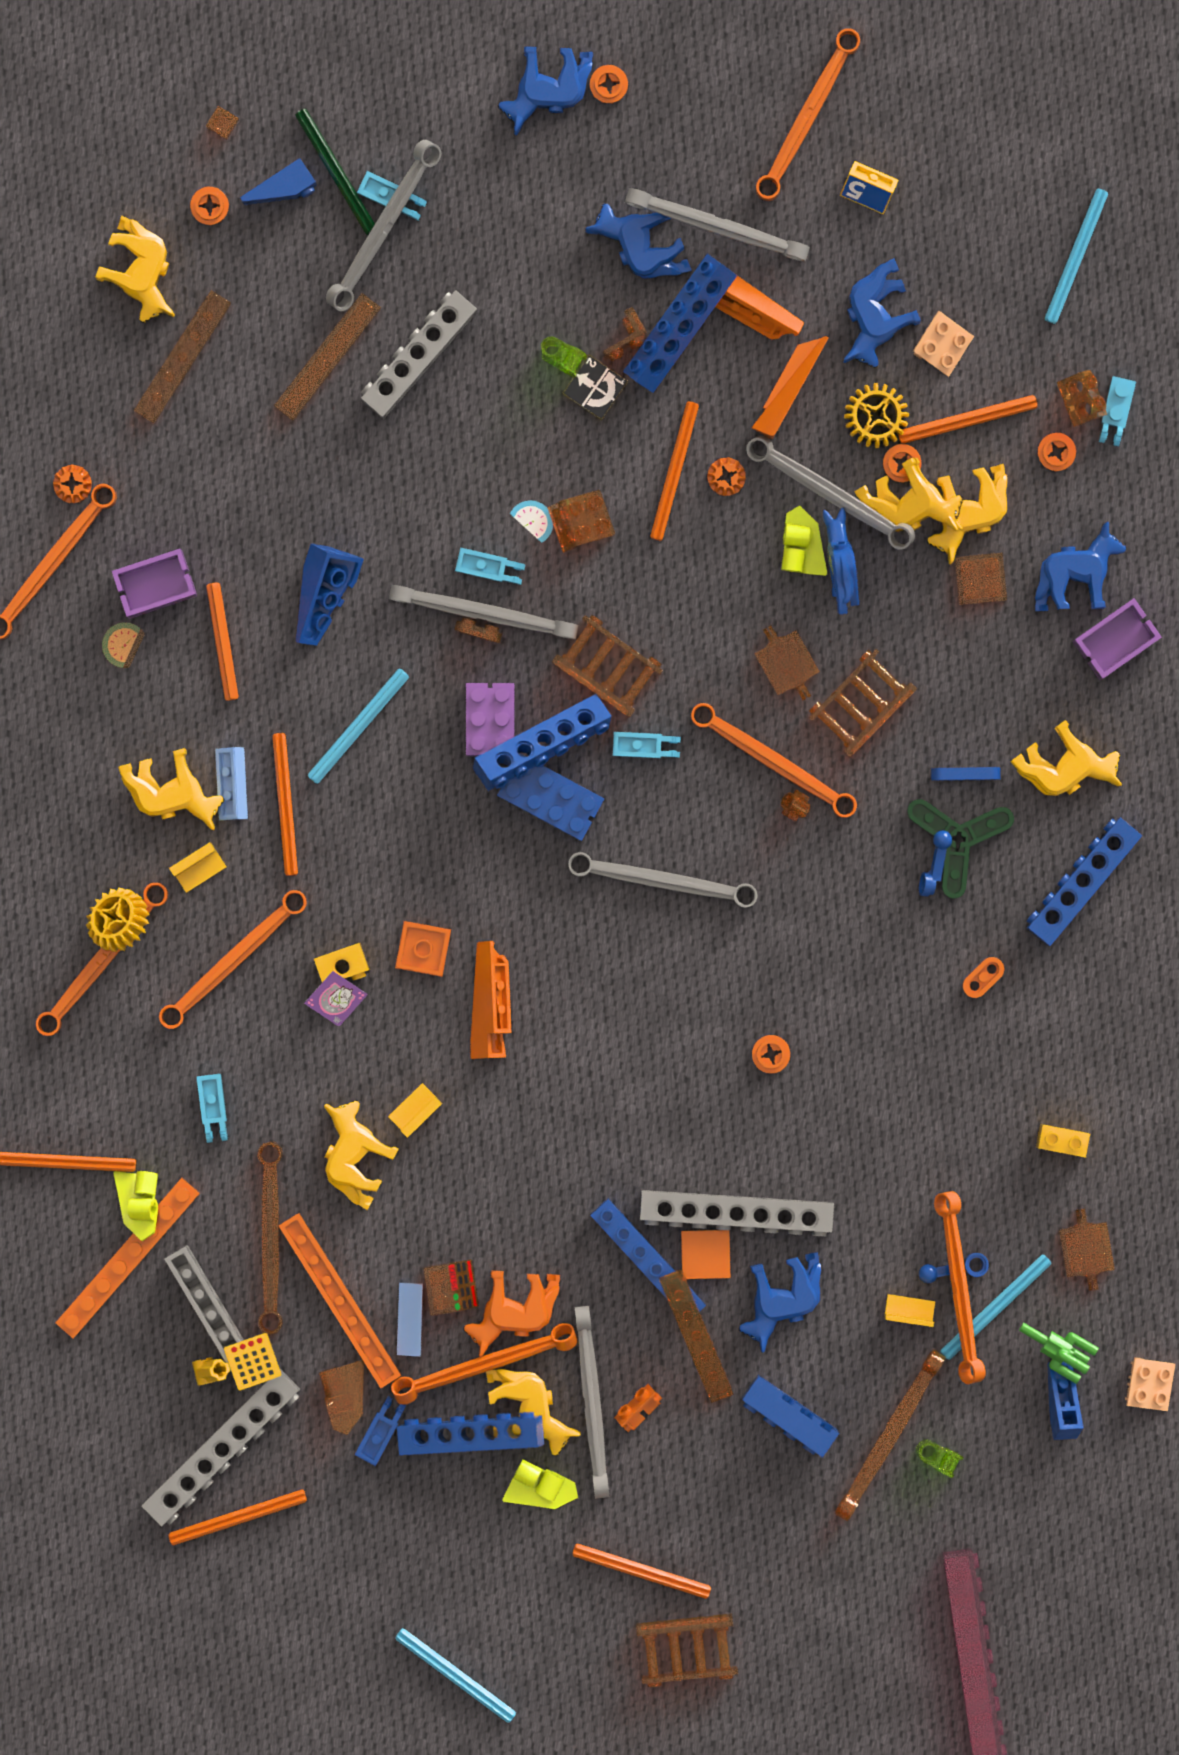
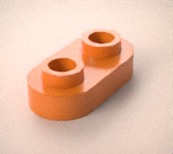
M995 957L984 959L964 979L962 984L964 993L971 998H978L984 995L1002 977L1004 973L1003 963ZM991 964L996 967V971L993 974L987 971V967ZM973 981L979 984V988L975 991L970 988V984Z

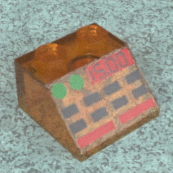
M472 1259L424 1266L423 1270L431 1316L479 1307Z

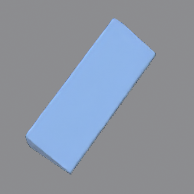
M244 747L215 749L217 795L225 799L218 809L219 821L248 819Z
M399 1283L397 1355L421 1356L423 1283Z

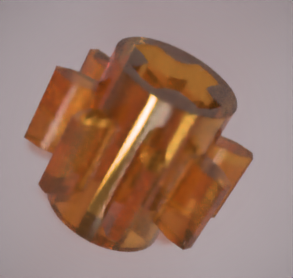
M796 789L794 793L789 792L785 794L781 800V807L784 809L782 814L793 821L806 817L810 811V804L807 802L810 798Z

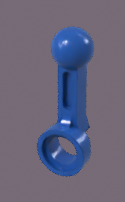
M944 830L938 831L933 837L935 850L932 866L929 872L921 874L919 883L920 896L928 897L933 895L936 889V881L941 882L946 851L952 844L951 834Z
M981 1253L969 1254L964 1260L965 1272L974 1277L983 1276L989 1267L988 1259ZM973 1258H979L982 1263L980 1270L976 1272L972 1271L969 1266ZM926 1264L919 1270L920 1280L928 1284L933 1283L937 1277L950 1275L949 1264L939 1267Z

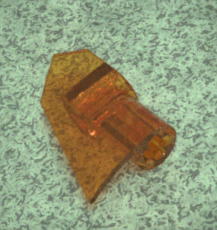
M363 1360L319 1372L332 1428L348 1435L363 1414Z

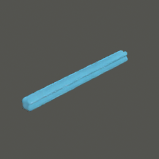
M1097 189L1094 193L1046 313L1045 320L1049 323L1056 324L1107 199L1108 192L1105 190Z
M400 668L397 669L308 773V777L313 782L318 784L409 679L407 673Z
M1041 1255L972 1320L974 1337L1051 1265V1261L1045 1255ZM959 1333L941 1349V1354L948 1360L953 1358L962 1349Z
M402 1628L396 1635L398 1642L507 1723L512 1721L516 1715L513 1709L407 1630Z

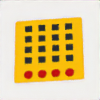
M267 1333L224 1348L239 1391L281 1376V1371Z

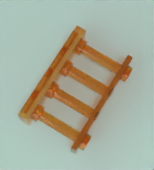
M585 615L582 620L588 625L568 653L563 654L562 657L557 654L552 660V664L630 718L635 712V709L632 708L633 700L653 672H656L658 675L663 673V670L660 669L662 664L651 656L649 659H646L602 627L603 622L594 615H591L590 618ZM597 630L607 639L586 669L583 667L582 670H579L574 666V659L594 631ZM616 644L625 650L626 654L606 682L603 681L600 685L593 680L595 677L594 673ZM636 658L646 667L627 694L618 698L613 694L615 690L613 687L633 659Z
M868 649L859 659L862 662L861 665L823 704L818 701L809 710L812 715L808 719L811 722L816 717H819L844 742L843 745L846 749L843 753L848 758L917 690L911 682L907 686L904 683L900 684L874 658L879 653L877 649L873 652ZM866 665L894 690L893 694L896 697L890 703L887 700L883 701L858 676L859 672ZM850 682L878 708L877 711L880 714L874 720L870 717L867 718L841 693ZM833 699L861 725L860 728L863 731L857 737L851 736L824 710Z
M732 1613L636 1623L637 1636H642V1639H645L649 1675L642 1676V1684H647V1687L662 1686V1682L716 1676H719L720 1680L734 1678L733 1675L738 1674L737 1666L730 1667L726 1633L729 1630L728 1627L733 1626ZM714 1628V1631L717 1632L720 1668L706 1669L702 1635L705 1632L704 1629ZM681 1631H690V1634H693L696 1670L682 1672L679 1646ZM666 1633V1636L669 1637L673 1673L658 1674L655 1648L657 1634Z

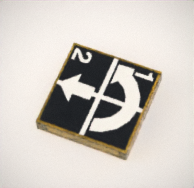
M589 354L562 395L602 421L629 381Z

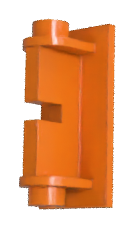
M647 1384L635 1393L634 1398L628 1404L623 1405L618 1410L614 1418L627 1432H630L631 1429L634 1431L645 1420V1417L640 1412L644 1410L650 1415L661 1404L659 1401L662 1397Z

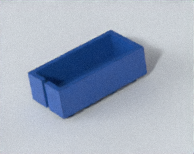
M543 765L532 767L520 778L514 777L508 780L497 794L501 799L580 841L583 840L592 824L588 820L589 816L595 818L604 801L603 797Z

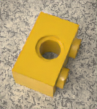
M360 943L314 959L322 982L332 971L345 979L351 977L354 981L366 977L365 972L370 970ZM340 960H346L349 963V970L345 974L339 973L336 969V964Z
M1040 1124L1036 1148L1086 1158L1090 1134Z

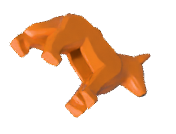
M491 1271L494 1285L491 1297L484 1309L483 1321L480 1324L472 1323L463 1327L464 1332L480 1346V1358L502 1331H515V1336H529V1332L539 1331L549 1323L553 1304L559 1293L560 1275L547 1274L548 1284L544 1289L539 1274H527V1279L531 1283V1290L523 1305L518 1301L505 1297L504 1271Z

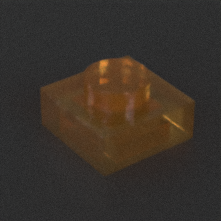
M218 106L206 124V128L227 140L238 123L239 118Z

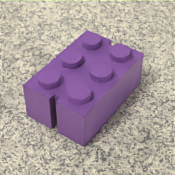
M181 549L112 571L118 592L121 594L126 593V596L122 595L120 598L126 616L129 619L197 597L191 576L189 574L185 575L186 572H189Z
M1135 598L1072 641L1084 659L1087 657L1091 659L1088 664L1099 680H1102L1162 638L1150 620L1142 624L1140 620L1147 615Z
M466 683V756H479L515 737L514 683H492V688H488V683Z

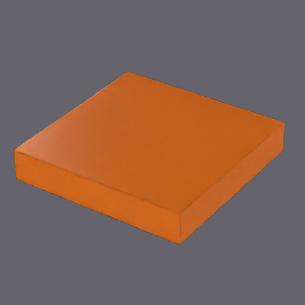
M404 921L395 968L443 977L451 930Z
M729 1230L681 1231L682 1279L730 1278Z

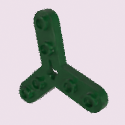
M922 799L912 801L907 808L909 819L932 836L938 831L944 830L949 832L951 836H956L957 832H961V836L965 837V841L960 842L958 852L955 851V841H952L951 846L946 851L942 875V891L944 895L952 899L959 898L965 893L970 846L1009 829L1014 822L1013 813L1006 807L993 809L961 825Z

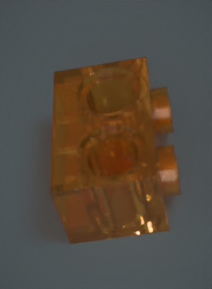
M1091 370L1079 372L1057 382L1073 427L1087 424L1108 415L1106 412V402L1099 394L1097 388L1098 381L1095 375L1091 373ZM1078 381H1080L1083 386L1081 392L1077 388ZM1087 403L1091 406L1090 415L1086 412L1085 407Z

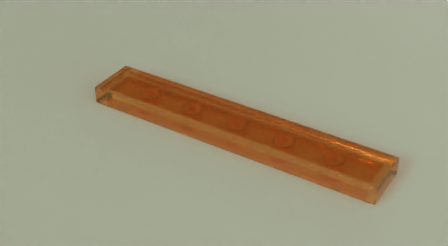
M212 290L209 292L135 407L134 411L155 424L231 306V302Z
M361 293L275 403L274 407L294 421L380 311L381 307Z
M682 1269L660 1277L659 1280L711 1403L734 1395Z

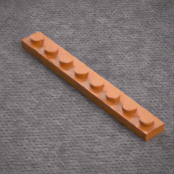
M181 1178L158 1204L155 1233L144 1241H141L133 1233L55 1323L69 1336L75 1338L200 1193Z
M300 1213L280 1224L279 1228L379 1387L383 1388L400 1377L401 1373Z

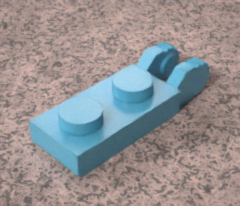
M367 171L357 194L386 207L399 185ZM414 194L409 198L410 201L418 206L425 207L427 203L424 199ZM406 207L401 212L415 220H419L421 216L418 212Z
M1112 376L1101 421L1103 425L1099 442L1104 443L1107 439L1108 426L1110 425L1117 427L1113 438V445L1119 446L1123 429L1126 426L1136 381Z
M460 548L455 572L521 585L522 579L516 576L504 575L506 566L515 570H524L525 564L509 561L507 558Z
M614 732L613 756L679 758L680 752L675 750L661 751V742L677 744L680 743L681 737L662 736V734Z
M221 1073L197 1076L202 1124L205 1126L207 1143L213 1142V1131L211 1130L210 1123L217 1122L220 1125V1138L222 1141L228 1140L225 1123L227 1117Z

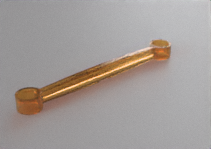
M266 1142L258 1150V1159L263 1164L262 1279L264 1312L259 1317L258 1326L263 1333L268 1335L277 1333L283 1326V1317L277 1311L279 1282L277 1163L282 1159L283 1151L280 1145L275 1142ZM268 1145L274 1146L279 1154L278 1159L271 1163L265 1162L261 1156L262 1150ZM270 1313L277 1315L280 1321L277 1329L274 1331L267 1330L262 1323L263 1317Z
M932 1349L920 1373L889 1419L884 1432L877 1439L848 1493L844 1495L835 1511L837 1516L845 1521L850 1519L858 1506L861 1496L879 1471L914 1413L930 1381L941 1368L946 1358L945 1355L935 1349Z

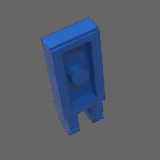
M389 1396L380 1412H377L355 1453V1456L374 1466L377 1465L406 1405L400 1404L395 1411L396 1414L393 1419L386 1417L384 1414L389 1409L393 1399Z

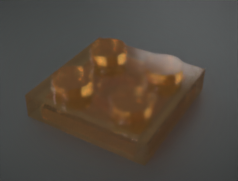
M1003 553L955 557L959 605L1007 601Z

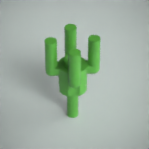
M1024 1322L1019 1328L1020 1332L1042 1344L1040 1352L1052 1358L1049 1363L1050 1369L1075 1384L1078 1383L1081 1376L1061 1363L1065 1362L1086 1374L1090 1367L1087 1365L1090 1357L1073 1348L1072 1345L1078 1346L1095 1356L1099 1349L1073 1332L1068 1333L1063 1338L1051 1331L1047 1337Z

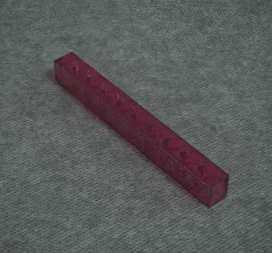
M971 1548L942 1552L972 1755H1007L1005 1744L1001 1745L1000 1735H1004L1002 1720L997 1721L996 1711H1000L998 1696L994 1697L993 1687H997L995 1672L990 1673L989 1664L993 1663L992 1650L987 1649L986 1640L990 1639L988 1625H983L982 1616L986 1615L984 1601L979 1599V1592H982L983 1588L981 1577L976 1578L975 1568H979L977 1553L973 1554Z

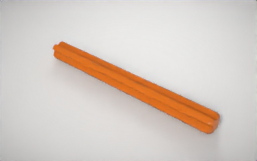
M1034 395L909 427L902 429L904 433L903 435L898 434V438L904 444L1037 408V400Z
M688 401L685 406L650 535L654 540H663L699 404Z
M276 733L272 737L285 875L290 876L298 874L287 745L286 735L284 733Z
M0 1152V1165L122 1172H134L136 1170L135 1159Z
M295 1491L170 1532L168 1534L170 1543L177 1545L305 1503L307 1501L305 1491Z
M576 1544L573 1549L572 1555L576 1558L705 1599L709 1597L711 1591L709 1585L581 1544Z

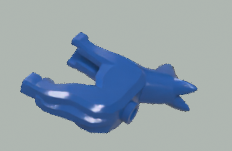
M524 47L527 65L524 76L521 78L518 86L517 99L498 104V109L510 121L515 123V135L519 133L523 124L537 108H549L550 113H563V109L574 107L583 99L587 79L592 70L593 52H580L581 62L577 66L572 49L560 48V54L564 57V66L558 80L538 73L536 47Z
M604 203L595 225L585 228V232L588 234H599L619 241L622 248L619 255L623 266L628 265L633 274L643 279L659 276H677L692 271L687 259L682 260L680 263L672 262L684 250L681 238L676 239L675 243L668 248H650L649 230L672 219L670 217L655 212L646 215L631 214L617 218L614 216L611 207Z
M895 259L879 265L870 275L853 285L849 296L851 308L847 309L851 321L857 322L861 332L855 340L852 349L844 358L843 363L855 359L872 368H877L879 364L875 349L889 341L901 328L911 324L914 326L920 324L921 320L917 310L891 318L883 306L879 304L890 292L899 291L903 293L906 291L902 279L886 280L888 274L899 271Z
M841 508L837 518L833 519L824 510L823 521L827 529V555L832 580L831 592L833 597H837L838 614H848L846 603L850 601L851 606L859 605L855 556L846 533V512L844 508Z
M1108 521L1103 525L1099 535L1087 551H1075V547H1061V552L1052 553L1042 562L1039 585L1035 593V611H1048L1047 598L1050 595L1057 610L1070 609V604L1065 601L1064 596L1069 579L1088 584L1091 609H1104L1106 607L1102 599V584L1107 574L1108 557L1112 554L1124 553L1127 549L1114 535L1109 533Z
M818 1252L805 1254V1259L808 1262L807 1269L803 1267L798 1257L786 1260L787 1265L792 1267L794 1273L791 1291L770 1288L763 1265L750 1266L757 1281V1292L754 1298L755 1319L741 1324L739 1331L760 1342L762 1353L766 1349L768 1339L777 1321L788 1318L790 1322L804 1320L803 1315L812 1312L820 1302L819 1281L821 1264L819 1263Z

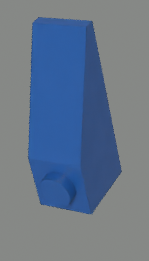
M299 158L241 196L240 199L244 205L297 199L300 196L306 198L315 191L314 187L317 184Z
M1048 1362L1049 1412L1053 1439H1077L1083 1430L1076 1384L1050 1369V1362ZM1065 1362L1061 1363L1062 1365L1073 1371V1367L1066 1364Z

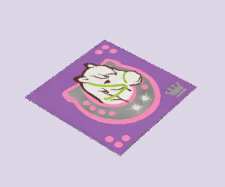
M332 971L304 1004L335 1025L340 1026L368 994Z

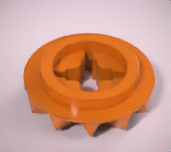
M601 66L591 76V92L602 103L612 104L617 102L627 92V77L616 66ZM606 75L609 76L611 82L619 83L612 86L611 94H609L606 87L601 86L606 83Z
M204 187L193 195L190 207L197 221L211 226L220 223L227 216L229 203L226 195L220 189ZM209 196L213 204L220 205V207L212 209L211 216H209L206 208L199 207L207 204Z
M1052 433L1044 437L1037 451L1039 461L1046 469L1055 472L1067 469L1076 457L1074 442L1070 437L1062 433ZM1051 443H1053V445L1056 446L1057 449L1066 447V449H1064L1063 452L1060 454L1062 461H1060V459H1058L1056 456L1048 457V455H1050V453L1053 451V446Z
M898 444L886 452L883 459V467L885 473L893 481L901 483L909 481L904 467L899 472H896L898 463L893 458L901 460L906 454L908 455L907 460L918 458L920 461L919 468L921 469V457L912 446Z
M727 457L718 459L710 466L707 478L714 492L719 495L730 496L742 489L746 474L739 461ZM722 467H724V469L728 473L736 472V474H734L730 478L731 486H729V483H727L726 480L717 481V479H719L723 475Z
M77 465L62 467L55 474L53 486L56 495L61 500L67 503H78L89 495L92 481L84 468ZM71 474H73L75 481L82 483L74 487L73 494L69 486L62 485V483L70 481Z
M767 1035L755 1043L752 1049V1059L759 1070L765 1073H777L787 1066L790 1060V1049L782 1038L775 1035ZM767 1044L772 1047L773 1051L781 1050V1053L774 1057V1065L769 1058H761L762 1055L768 1052Z

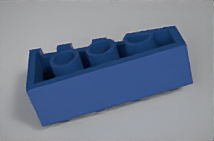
M760 1375L756 1376L742 1397V1400L745 1402L743 1405L754 1414L757 1411L763 1414L765 1422L774 1428L776 1425L784 1430V1435L793 1441L797 1439L804 1444L802 1447L813 1455L817 1453L823 1457L839 1435L835 1427Z

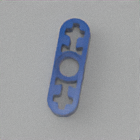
M1000 767L931 768V781L1001 779Z

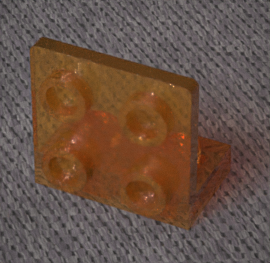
M633 307L624 311V319H622V324L630 336L602 351L605 361L610 359L613 362L622 357L624 350L631 347L634 350L644 343L647 331Z
M600 490L564 499L547 507L563 553L583 544L615 535Z

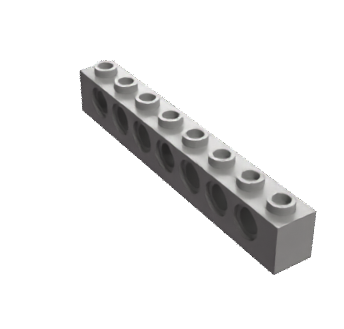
M642 1190L640 1220H645V1225H659V1221L669 1222L668 1226L683 1227V1223H693L692 1228L707 1229V1224L716 1225L718 1230H731V1226H740V1231L755 1232L756 1227L764 1228L765 1233H779V1229H786L788 1234L803 1235V1231H812L813 1236H827V1232H832L834 1203ZM662 1202H667L672 1207L668 1215L664 1216L658 1212V1206ZM685 1204L694 1205L696 1211L693 1216L686 1217L682 1214V1207ZM711 1205L719 1208V1215L714 1219L706 1216V1209ZM734 1207H740L743 1210V1216L739 1220H733L730 1217V1211ZM760 1208L767 1211V1218L762 1222L754 1219V1212ZM782 1210H787L791 1213V1219L787 1223L778 1221V1214ZM805 1212H812L815 1215V1221L810 1225L802 1222V1215Z
M281 1369L280 1377L268 1380L142 1504V1507L161 1527L166 1522L170 1525L179 1516L177 1511L183 1505L186 1508L189 1507L197 1499L194 1494L200 1488L205 1491L214 1482L211 1477L217 1471L222 1474L231 1465L228 1460L234 1454L239 1457L248 1448L245 1444L251 1438L256 1440L265 1431L262 1427L268 1421L271 1423L275 1422L282 1415L279 1410L285 1404L290 1407L299 1398L296 1393L300 1388ZM270 1392L278 1393L281 1398L280 1403L271 1404L267 1398ZM253 1409H259L263 1412V1419L261 1421H254L251 1418L250 1413ZM234 1427H244L246 1436L244 1438H237L233 1433ZM217 1444H227L229 1453L220 1455L216 1450ZM200 1461H210L212 1464L211 1471H202L199 1467ZM184 1477H191L195 1482L194 1488H185L182 1484V1479ZM167 1494H174L178 1499L177 1504L174 1506L168 1505L165 1501V1496Z

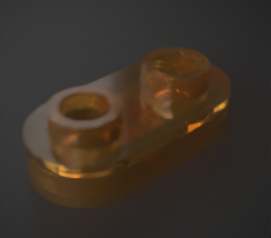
M462 618V621H456L455 631L500 644L502 634L498 633L499 628L485 624V628L475 626L476 621Z

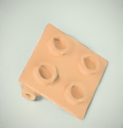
M938 311L913 352L916 357L923 358L949 377L974 336Z
M1134 1357V1361H1131V1376L1128 1377L1131 1380L1130 1383H1127L1129 1388L1127 1397H1125V1400H1127L1126 1406L1168 1411L1175 1364Z

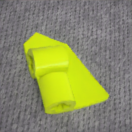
M798 506L786 513L783 535L784 553L781 570L826 576L828 573L818 523L801 506Z
M114 1171L123 1223L141 1241H144L153 1235L156 1229L158 1203L155 1195L158 1174L146 1171H137V1174Z
M522 1459L503 1497V1502L557 1509L577 1499L578 1494L574 1481L554 1471L543 1470Z

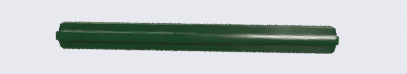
M305 108L301 109L295 114L297 120L365 234L369 235L375 223L309 112Z

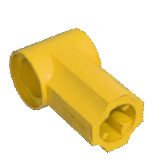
M209 1357L205 1360L200 1359L192 1362L197 1386L224 1380L230 1372L228 1363L223 1362L222 1359Z

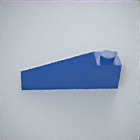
M310 544L303 566L296 642L318 645L332 622L330 614L336 606L341 607L344 603L341 597L347 587L353 588L357 582L363 558L332 547Z

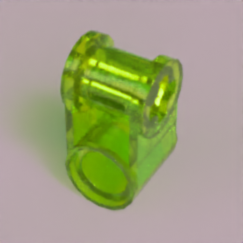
M553 336L545 338L541 343V356L543 360L571 377L577 376L578 373L576 371L581 362L588 357L582 350L570 346ZM549 346L558 348L555 354H548L545 350Z
M928 1439L920 1441L916 1447V1454L924 1463L934 1467V1469L950 1478L954 1477L953 1472L957 1464L964 1458L959 1453ZM926 1446H933L934 1452L930 1457L922 1456V1450Z

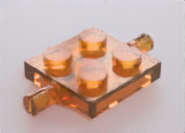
M772 625L763 629L769 643L754 655L777 696L787 690L796 688L802 701L809 698L811 695L804 683L820 671L798 632L795 630L787 636L778 637Z
M1085 1208L1081 1209L1082 1218L1080 1217L1079 1209L1075 1211L1078 1224L1071 1228L1059 1229L1067 1277L1079 1275L1087 1277L1088 1291L1093 1290L1091 1281H1093L1094 1290H1097L1099 1288L1096 1275L1104 1271L1115 1270L1107 1222L1095 1224L1087 1222Z

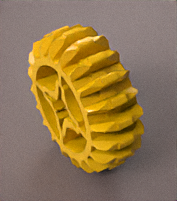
M874 383L873 391H870L869 386L865 385V394L857 389L855 393L859 398L857 399L854 396L849 398L854 406H845V409L851 411V413L845 414L844 419L852 420V422L847 423L845 426L846 428L854 427L850 436L853 437L858 433L860 435L857 439L858 443H861L863 438L867 439L866 447L870 446L871 441H875V448H879L880 441H883V445L887 447L889 446L887 438H890L895 443L897 437L894 433L900 435L904 433L899 426L907 427L908 425L906 421L901 420V418L909 417V413L901 412V410L907 408V403L899 405L898 402L902 400L903 396L899 395L894 398L893 395L896 389L893 388L890 393H887L886 384L883 385L882 391L878 390V383ZM870 397L884 398L877 406H871L863 402ZM889 403L892 404L896 412L895 424L890 421L891 419L885 413ZM883 406L882 414L880 415L883 419H877L872 425H869L873 416L870 415V412L875 413ZM858 408L868 418V422L863 429L857 420ZM876 425L890 429V431L880 435L869 433Z
M119 887L117 891L110 889L109 895L102 893L101 900L95 899L97 904L95 907H90L92 914L86 916L90 921L86 926L89 929V936L96 945L104 950L117 952L118 949L125 951L126 946L133 947L134 940L140 941V933H146L143 926L149 924L145 918L150 914L146 910V903L138 894H135L132 890H125Z

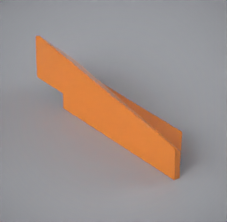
M739 276L735 278L715 306L717 309L771 340L779 339L782 335L786 334L798 336L804 325L803 321Z
M824 336L820 339L797 345L763 407L765 411L754 423L753 430L773 440L829 337Z
M493 941L478 942L476 948L471 1025V1059L505 1058L503 1034L511 1033L509 962L504 955L497 953L494 949L495 943Z

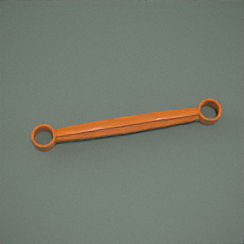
M847 28L838 33L836 37L837 49L804 103L768 175L762 176L756 184V193L760 199L772 201L779 195L780 179L813 125L848 55L855 53L859 48L860 37L855 30ZM845 34L855 36L857 43L853 49L846 50L841 47L839 39ZM765 180L773 181L777 187L776 192L771 196L761 194L759 191L761 182Z
M99 484L94 487L91 493L92 501L51 548L0 615V619L5 620L7 623V631L4 635L0 636V640L7 638L11 634V623L61 565L101 510L111 508L115 504L117 494L110 485ZM108 488L113 494L111 502L105 505L97 502L96 494L99 489Z
M700 703L693 708L691 719L697 727L711 728L765 766L832 805L833 812L838 817L848 818L856 811L857 802L852 795L847 793L839 795L779 753L715 716V711L709 704ZM699 707H707L712 714L711 720L706 724L697 723L694 718L695 710ZM842 797L850 798L853 802L852 811L846 815L840 814L836 808L837 800Z
M151 883L144 889L143 901L147 905L146 910L148 913L154 907H159L166 903L168 890L163 884ZM159 886L163 889L164 898L162 902L152 903L148 900L147 892L150 888ZM100 948L53 1009L38 1016L36 1020L38 1032L45 1036H52L58 1033L61 1028V1019L85 994L121 950L118 949L117 952H112L111 950L107 951ZM46 1015L53 1016L57 1020L56 1030L50 1033L44 1032L40 1026L42 1017Z
M297 890L287 892L283 897L282 905L221 958L175 1005H167L162 1008L159 1014L161 1024L169 1029L179 1027L184 1020V1014L244 962L291 914H299L306 908L307 899L305 895ZM299 894L302 897L303 906L300 910L292 911L286 906L288 895ZM168 1008H174L180 1012V1021L175 1025H167L163 1019V1014Z
M950 1191L939 1193L935 1197L934 1207L937 1214L943 1217L953 1300L964 1359L959 1365L958 1373L960 1379L965 1384L981 1382L985 1378L986 1371L983 1362L976 1357L967 1278L956 1215L961 1210V1200L957 1193ZM946 1199H947L948 1202H949V1209L947 1208V1205H946ZM970 1367H972L973 1369V1376L971 1374Z
M562 1323L553 1328L551 1335L496 1351L481 1358L472 1359L413 1381L410 1377H400L393 1382L391 1390L399 1404H409L417 1398L420 1392L505 1366L555 1347L560 1351L571 1350L576 1346L578 1339L573 1326ZM570 1334V1337L567 1339L558 1340L560 1336ZM403 1388H411L408 1392L399 1394V1391Z

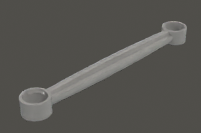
M422 140L415 146L413 152L415 162L373 226L341 284H335L327 291L326 301L338 311H345L353 304V288L387 237L425 169L433 167L439 162L441 149L438 145L429 140ZM431 147L430 156L423 160L424 152L427 148ZM344 291L342 301L336 304L338 294Z
M629 188L624 202L632 207L643 210L648 209L727 238L782 253L785 257L797 261L806 262L810 249L805 244L790 240L786 241L740 223L715 217V215L652 197L651 194L638 189Z
M757 436L747 444L746 450L750 459L756 462L768 461L839 508H844L847 513L888 535V540L892 547L905 549L913 543L915 532L909 524L899 523L895 525L838 486L774 450L773 443L768 437ZM755 441H762L766 445L767 453L765 456H758L754 453L753 443ZM896 529H904L908 533L909 541L906 544H900L896 541L894 537Z
M391 585L388 598L393 601L416 604L472 619H483L490 623L549 633L576 640L579 626L569 622L554 621L484 603L416 591L399 585Z
M583 852L573 854L568 863L571 873L578 877L592 873L666 890L734 900L742 908L751 907L756 902L758 896L756 889L750 884L745 883L738 887L664 871L591 860L590 856ZM577 856L587 858L589 861L587 871L583 873L575 872L572 868L573 859ZM743 887L751 888L755 897L751 903L746 905L740 903L737 899V892Z
M589 1306L575 1307L594 1493L595 1499L609 1497V1487L606 1473L604 1430L591 1332Z

